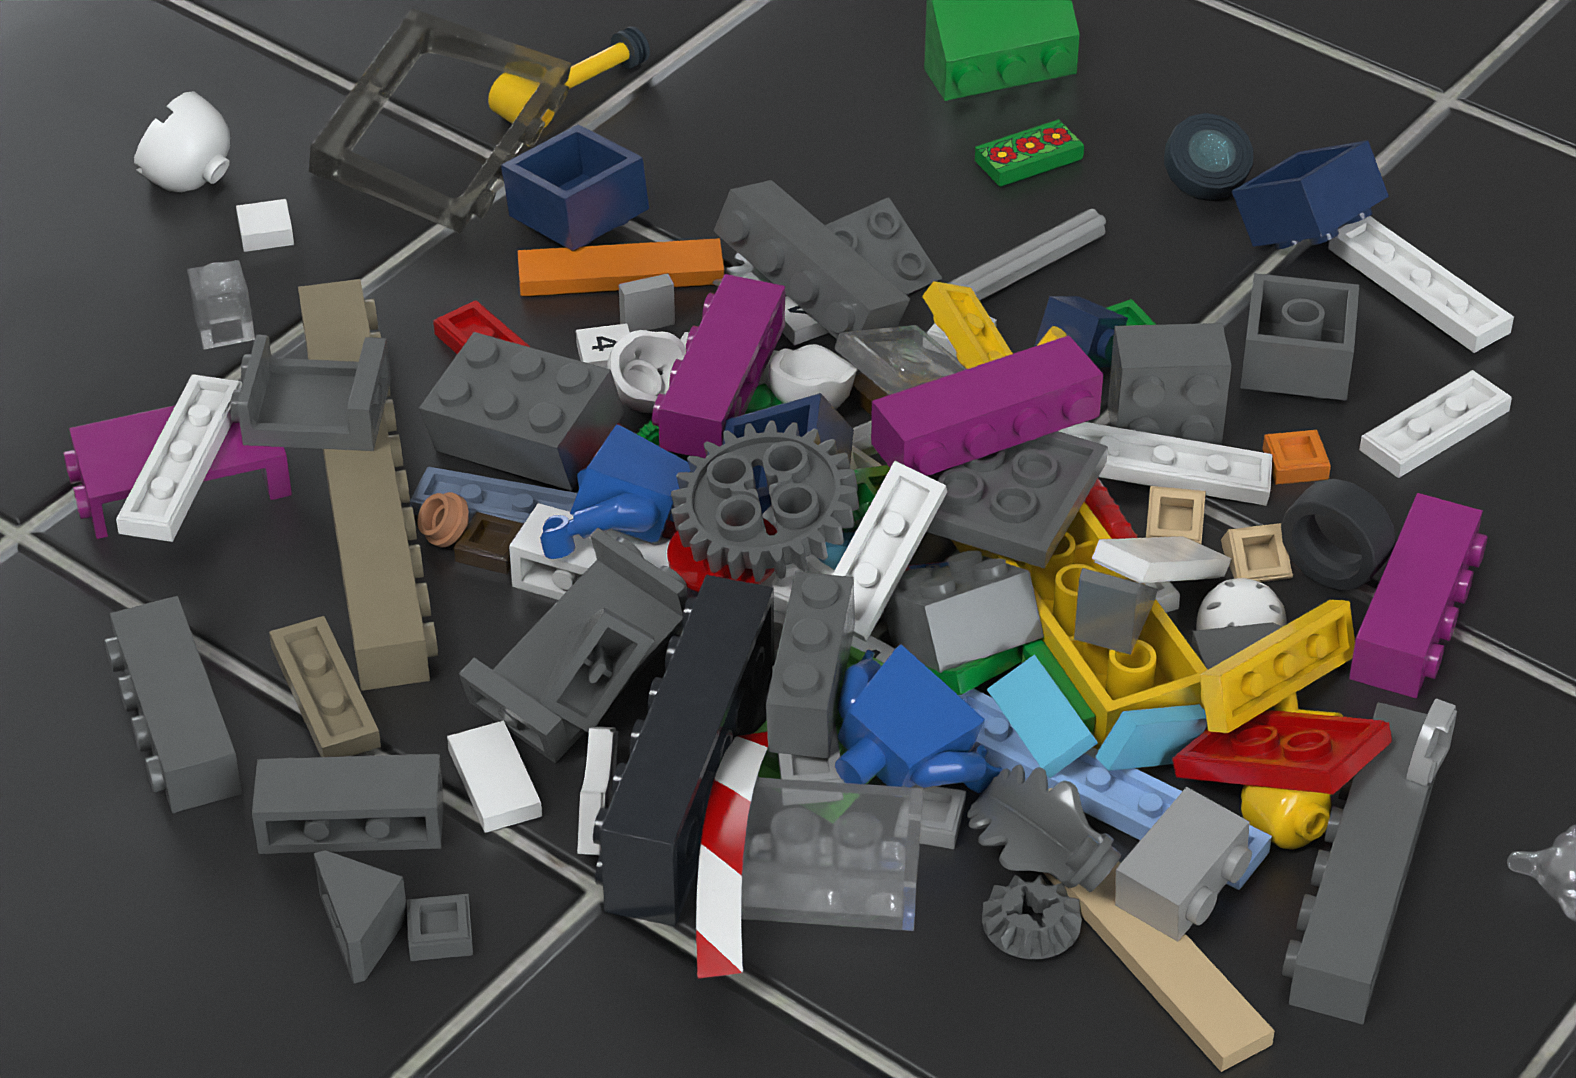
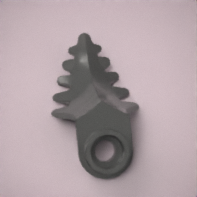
M1016 765L1012 771L1008 768L1003 769L999 776L993 778L989 786L983 790L968 811L967 817L971 819L969 822L970 828H986L978 839L981 845H1005L999 857L1003 867L1014 871L1029 870L1050 873L1067 888H1073L1080 884L1088 892H1092L1111 872L1122 855L1111 846L1113 838L1107 833L1099 834L1089 827L1081 806L1077 787L1073 783L1064 780L1049 791L1046 771L1041 767L1035 768L1026 781L1022 765Z

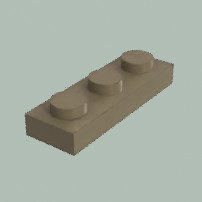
M325 616L269 631L273 653L320 756H353L381 747L377 725Z

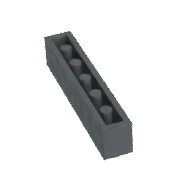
M1380 702L1377 703L1372 720L1389 722L1392 742L1340 788L1338 799L1346 801L1345 808L1336 806L1332 808L1325 835V842L1333 843L1331 852L1321 849L1318 852L1311 885L1319 887L1317 896L1309 894L1304 896L1297 922V930L1305 932L1302 942L1290 940L1283 965L1282 976L1292 979L1289 1005L1364 1024L1435 781L1434 777L1431 783L1423 786L1406 779L1415 745L1428 714Z

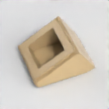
M1150 486L1146 538L1183 536L1201 544L1206 491Z
M1282 523L1228 529L1221 542L1225 556L1232 558L1229 567L1234 579L1247 578L1259 582L1291 579L1293 577L1289 555L1282 542Z

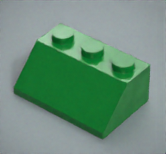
M927 0L924 70L944 101L1077 74L1080 34L1072 0Z

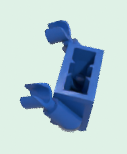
M616 424L591 463L577 475L579 491L570 512L573 515V519L569 520L564 515H553L545 521L543 533L540 537L545 557L548 559H558L570 555L576 548L573 536L579 534L585 539L590 537L597 528L602 531L613 529L650 543L658 542L670 521L674 522L671 511L674 508L671 491L679 489L677 473L690 472L688 462Z
M900 644L882 666L873 660L875 653L867 650L862 660L850 666L844 673L837 708L844 720L838 734V739L848 751L835 762V768L840 778L854 789H860L876 775L891 790L899 793L908 790L914 785L926 788L953 783H964L971 790L982 793L989 786L993 778L999 776L1003 770L1001 766L993 767L985 761L984 758L988 754V750L983 745L978 746L974 752H969L974 746L985 719L903 645Z

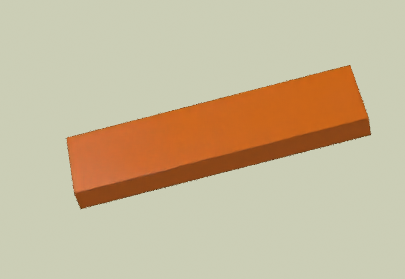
M720 238L583 246L574 251L568 248L518 250L521 296L619 291V284L667 273L673 281L674 287L714 285L712 283L715 279L724 277Z

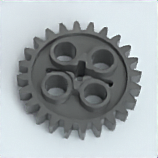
M769 421L764 433H756L755 428L749 423L745 426L744 437L738 439L730 431H724V445L719 447L706 441L704 443L706 458L689 456L687 460L690 472H680L676 475L679 489L671 491L674 505L671 511L682 546L691 547L693 559L696 562L708 558L710 570L713 573H716L728 564L731 577L735 580L742 575L745 569H752L755 581H761L765 570L773 568L776 575L783 579L786 575V565L792 563L803 572L807 571V556L812 554L817 558L826 560L828 558L826 542L836 545L844 543L842 528L854 527L852 511L859 509L855 471L850 469L847 453L838 454L834 439L821 443L819 432L815 428L803 437H800L798 424L794 422L784 433L777 432L774 421ZM757 465L763 466L777 526V533L775 535H768L766 533L753 474V468Z

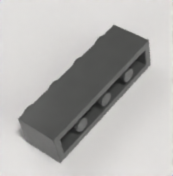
M772 180L730 189L714 228V232L773 284L785 286V294L851 352L893 339L910 301L906 294Z
M178 596L110 613L114 637L104 639L105 648L112 672L123 670L125 676L118 677L117 680L126 712L135 709L138 712V716L131 717L138 749L140 752L151 750L152 756L145 758V764L153 792L165 791L172 813L241 795L242 788L236 753Z

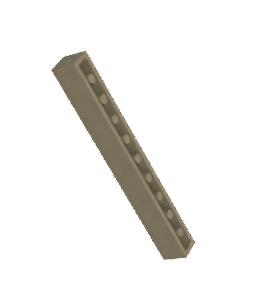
M360 279L298 287L309 360L359 362L365 337L381 338L380 331L370 332V330L378 329L374 298L364 300ZM389 386V390H388L387 397L390 396V386ZM393 399L386 400L374 451L322 449L361 691L430 681L428 657L438 656L434 622L422 623V617L431 616L426 582L415 584V578L424 577L419 544L408 545L409 540L417 539L412 506L404 508L401 506L402 503L410 502L406 470L395 471L394 468L403 466L399 434H388V432L397 431Z

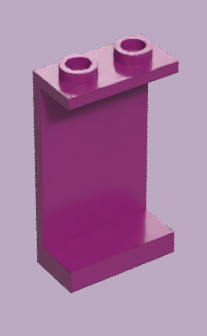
M176 405L69 428L73 450L63 452L70 484L81 482V486L73 487L80 519L91 517L97 539L108 537L102 504L127 499ZM232 422L203 482L260 469L270 500L292 495L287 455L284 447L243 445L240 423Z

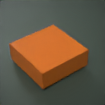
M1317 430L1264 435L1263 451L1264 453L1272 454L1271 473L1276 485L1329 479L1331 465Z

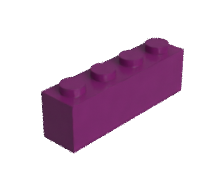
M724 274L716 293H709L703 306L702 321L699 327L692 326L688 334L686 354L683 360H675L670 373L669 388L666 394L660 393L657 396L654 404L652 423L654 426H659V447L670 452L705 459L704 443L706 441L719 447L723 445V432L726 420L745 414L784 330L785 286Z
M1068 335L873 400L871 444L890 468L894 461H897L923 475H932L1100 417L1103 373Z
M1417 493L1357 634L1349 676L1350 680L1417 698L1424 678H1436L1444 652V646L1438 644L1439 640H1451L1459 613V608L1453 607L1455 602L1465 604L1473 579V571L1468 570V567L1470 565L1479 568L1484 555L1488 536L1479 533L1483 510Z

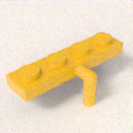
M936 281L932 282L922 297L934 315L935 324L945 332L956 350L958 361L965 368L969 369L1013 354L972 288ZM1052 326L1037 346L1065 337L1067 334L1062 329Z
M1328 600L1200 674L1201 701L1205 707L1208 731L1229 733L1274 706L1275 711L1343 717L1341 713L1299 709L1296 692L1353 658L1355 637L1350 601Z

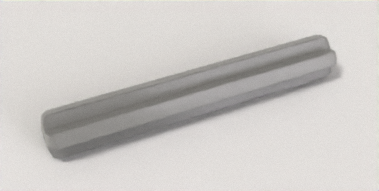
M1088 209L947 284L972 288L980 301L1103 236L1106 232L1104 227L1106 220L1095 209Z

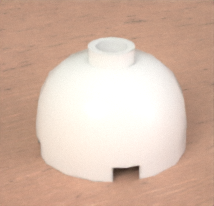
M185 92L167 105L174 113L168 117L164 124L156 118L151 123L141 139L134 156V163L140 167L136 170L140 174L167 191L180 193L198 189L207 181L211 184L216 183L229 166V160L226 156L230 147V131L222 115L196 92Z

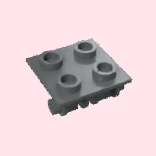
M889 197L825 225L907 296L930 286L933 281L939 282L942 280L941 275Z

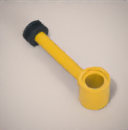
M630 26L612 36L611 47L543 81L538 79L532 80L518 70L506 71L496 79L490 89L488 97L489 107L493 112L523 132L536 134L542 131L552 120L557 104L555 96L618 64L631 69L645 62L650 56L648 41L638 28Z

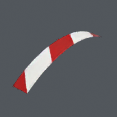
M768 732L735 737L723 756L710 792L703 825L697 883L696 945L698 979L743 973L741 911L744 847L753 790L761 763L768 749Z

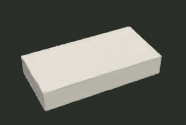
M504 720L447 736L450 755L485 833L542 816L541 801Z

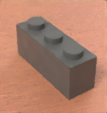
M795 571L766 702L769 752L829 758L838 714L837 708L855 629L854 577Z
M439 754L257 759L252 818L258 854L309 853L324 850L343 852L441 849L443 785Z

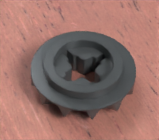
M1041 874L1034 882H1024L1014 875L1008 886L994 885L989 900L983 902V928L990 941L1000 950L1010 955L1024 959L1050 958L1066 951L1074 944L1080 934L1082 919L1079 899L1069 897L1065 885L1062 883L1053 886L1047 885ZM1028 905V907H1032L1035 913H1043L1041 928L1037 921H1033L1029 914H1022L1023 906Z

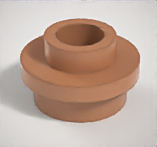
M452 492L436 493L425 500L418 514V528L425 535L428 542L443 548L452 545L462 536L469 522L466 500Z

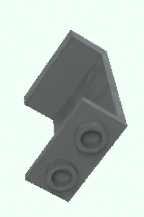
M599 528L590 535L597 560L492 670L474 657L459 673L470 704L496 722L504 720L508 731L555 764L585 732V730L559 717L540 704L541 697L569 632L604 607L654 636L655 641L616 696L617 698L669 642L672 636L681 629L683 612L688 599L687 584L676 571L664 565L660 568L656 567L644 559L641 551L631 541L624 537L614 539Z

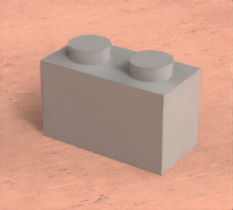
M1186 787L1117 867L1115 906L1178 942L1193 923L1201 925L1208 918L1215 906L1217 894L1228 881L1236 883L1245 873L1252 857V851L1248 849L1249 821Z

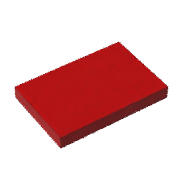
M1266 710L1229 733L1210 732L1206 729L1172 759L1175 774L1178 778L1334 794L1392 742L1389 722L1383 720Z

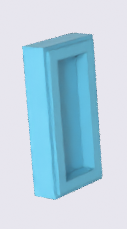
M1035 654L987 689L1039 766L1046 771V775L1049 778L1098 744Z
M1200 704L1123 711L1098 750L1096 758L1108 771L1173 764L1172 758L1206 729L1205 710Z

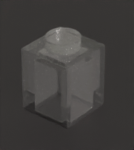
M239 260L224 263L215 262L203 267L187 269L194 317L203 349L255 340L249 293Z

